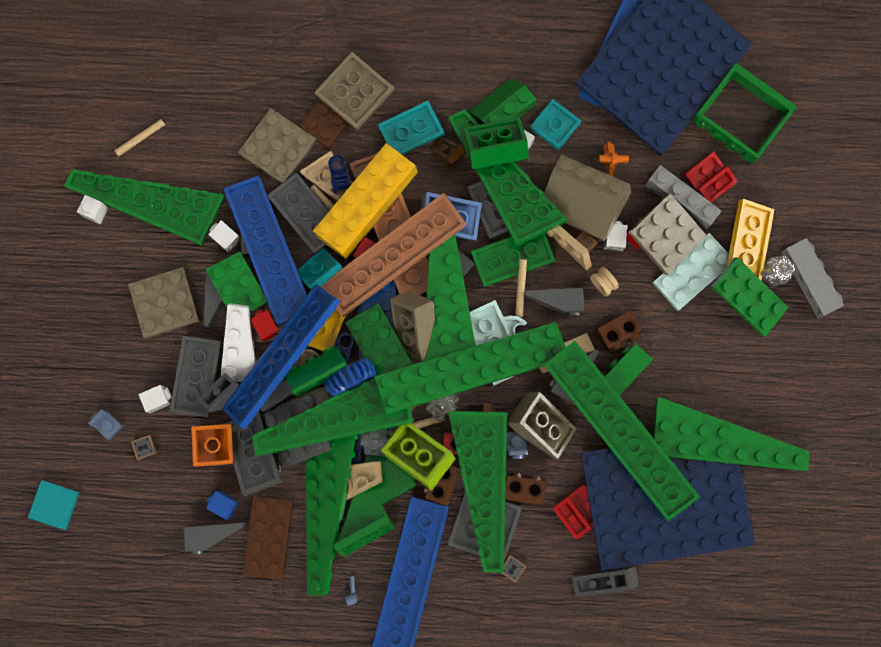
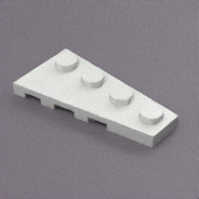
M229 303L227 307L221 376L226 373L234 381L242 382L257 362L251 332V318L249 306Z

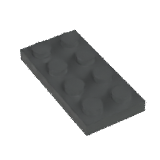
M296 172L267 195V197L313 253L316 254L327 244L321 241L313 230L329 211Z
M183 336L169 412L209 418L210 412L197 399L216 381L222 347L221 341Z
M257 412L245 429L240 427L234 420L223 423L222 425L232 424L233 462L242 495L247 496L281 483L273 453L257 457L255 455L252 436L265 430L260 412Z

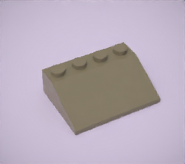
M561 155L552 171L544 195L551 203L555 204L563 216H566L567 222L565 224L605 241L631 194V187L627 182Z

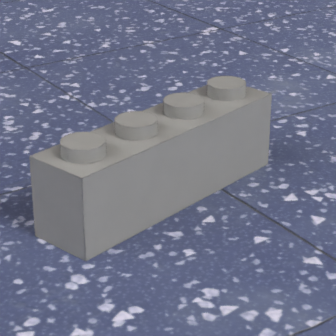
M661 165L645 185L661 198L671 193L697 225L704 230L714 222L722 211Z
M807 238L781 252L817 318L844 306L841 294L836 292L832 278L826 274L822 260L816 256L815 248Z

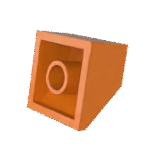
M232 424L192 427L193 466L234 464Z

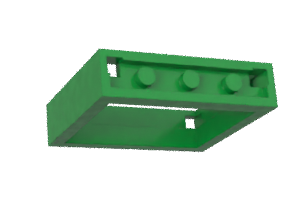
M736 63L697 113L693 121L696 122L699 128L710 132L714 139L725 143L729 150L739 153L743 160L754 164L797 106ZM731 79L738 82L783 115L756 152L704 115Z

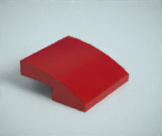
M714 151L710 152L683 174L693 189L711 203L738 182L729 167L723 165Z
M584 484L552 508L575 540L593 527L587 490Z

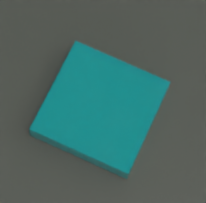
M552 99L529 129L559 151L582 121Z
M322 248L297 269L300 279L311 290L315 284L321 287L343 267Z
M41 480L28 518L67 530L80 492Z

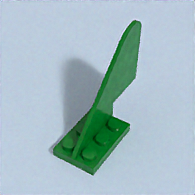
M389 433L379 436L368 450L364 463L381 462L383 482L353 497L340 538L333 545L336 552L343 557L394 530L395 526L382 505L416 486L410 474L382 453L381 450L390 440Z

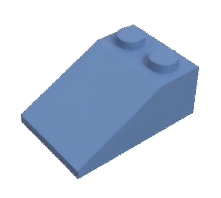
M426 192L422 196L420 210L439 197L440 194ZM447 196L467 224V226L455 234L456 239L476 241L482 203Z

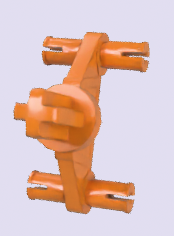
M611 142L603 145L604 154L599 155V163L607 167L608 175L613 176L615 166L618 163H629V155H617L614 144H611Z

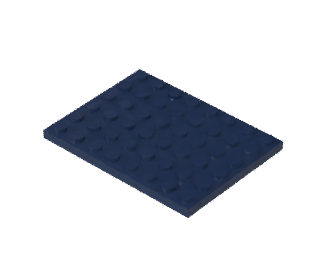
M645 0L577 80L575 85L661 156L753 44L701 0Z
M610 448L580 453L601 571L755 545L739 464L669 457L699 494L700 498L668 521Z

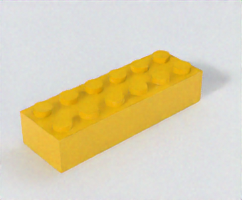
M386 143L313 230L315 235L344 259H347L418 173L416 165Z

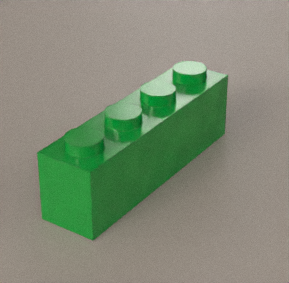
M637 344L632 347L628 345L622 351L624 356L619 361L615 359L608 366L611 370L606 375L602 373L619 396L653 360Z

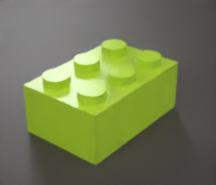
M412 424L400 426L381 450L389 460L430 490L435 487L455 460V457L448 449Z

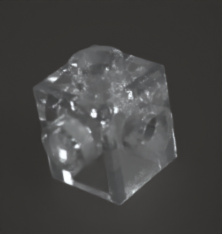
M785 255L773 256L766 262L767 265L760 274L771 287H775L788 282L796 268Z
M454 394L431 401L426 410L441 421L447 414L449 415V411H455L458 408L455 404L459 398Z
M387 429L365 433V435L362 434L361 446H364L365 455L384 456L381 450L390 440Z

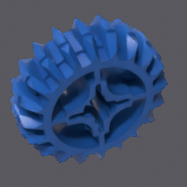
M361 359L351 363L329 376L324 382L325 389L331 397H335L347 390L349 391L374 378L376 375L375 367L369 359Z

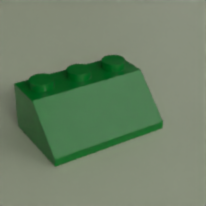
M510 78L471 109L469 114L479 125L517 117L521 118L535 107L537 99L524 84Z
M520 117L464 128L472 170L529 159L528 141Z
M328 347L322 351L323 354L319 357L312 356L305 360L306 364L290 368L285 377L295 396L300 397L322 385L329 376L348 366L338 347Z

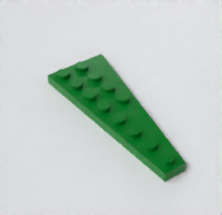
M464 109L449 116L448 121L469 158L464 128L479 124ZM515 162L475 169L516 246L567 222L566 216L562 215L555 204L547 199L544 193L531 182L530 178Z
M72 169L64 185L72 191L84 196L87 195L107 206L200 246H203L226 197L221 193L192 190L185 187L180 188L167 184L137 181L111 175L106 176Z
M455 235L430 252L428 257L426 298L433 301L435 321L424 361L476 346Z
M397 366L395 369L391 371L401 369L402 366ZM372 379L349 391L347 390L332 397L320 405L307 409L305 412L291 417L276 426L253 435L252 439L257 457L412 424L414 422L411 408L385 415L375 381Z
M656 398L653 438L668 457L809 471L810 452L669 400Z
M449 411L483 572L504 573L507 413Z
M358 435L329 441L330 451L305 460L307 595H328L332 577L331 566L333 558L336 556L333 545L340 535L338 529L340 520L343 519L348 493L346 487L348 478L351 477L352 471H350L352 458L355 456L353 450Z

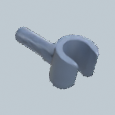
M354 576L349 577L351 594L345 596L349 606L358 602Z

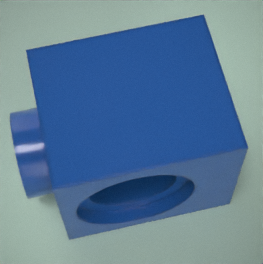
M215 491V493L209 495L206 501L208 504L206 509L229 520L239 501L221 491Z

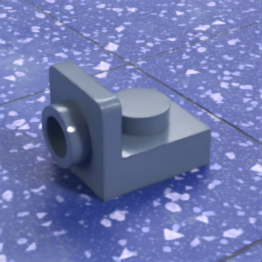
M103 409L97 410L91 416V421L88 423L90 426L95 427L107 440H111L123 427L115 417Z
M507 432V456H512V459H524V455H528L526 439L516 432Z

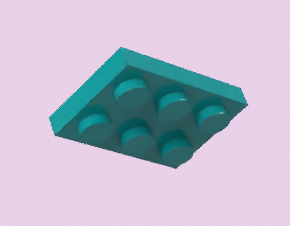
M429 101L378 124L385 142L401 155L445 135Z

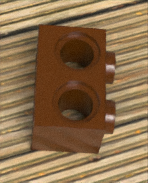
M630 310L601 326L595 332L606 351L609 349L615 351L623 346L622 342L628 339L631 342L640 337L638 333L642 331V328ZM625 323L632 326V332L624 330L623 326ZM608 332L615 334L616 340L614 342L607 339Z
M452 465L448 468L451 473L448 479L441 478L435 485V487L440 486L443 488V496L440 498L434 497L432 490L425 486L423 493L427 494V499L448 506L461 471L460 468Z
M511 472L510 476H506L505 500L543 505L546 482L541 481L542 477L530 475V479L522 478V474ZM513 481L520 484V490L516 493H513L509 488L510 483ZM532 484H536L539 487V493L535 496L529 492V487Z

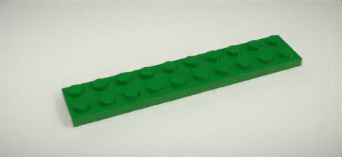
M557 322L377 375L374 376V381L385 415H389L545 367V363L566 347Z
M575 340L544 364L668 521L700 498L699 494Z

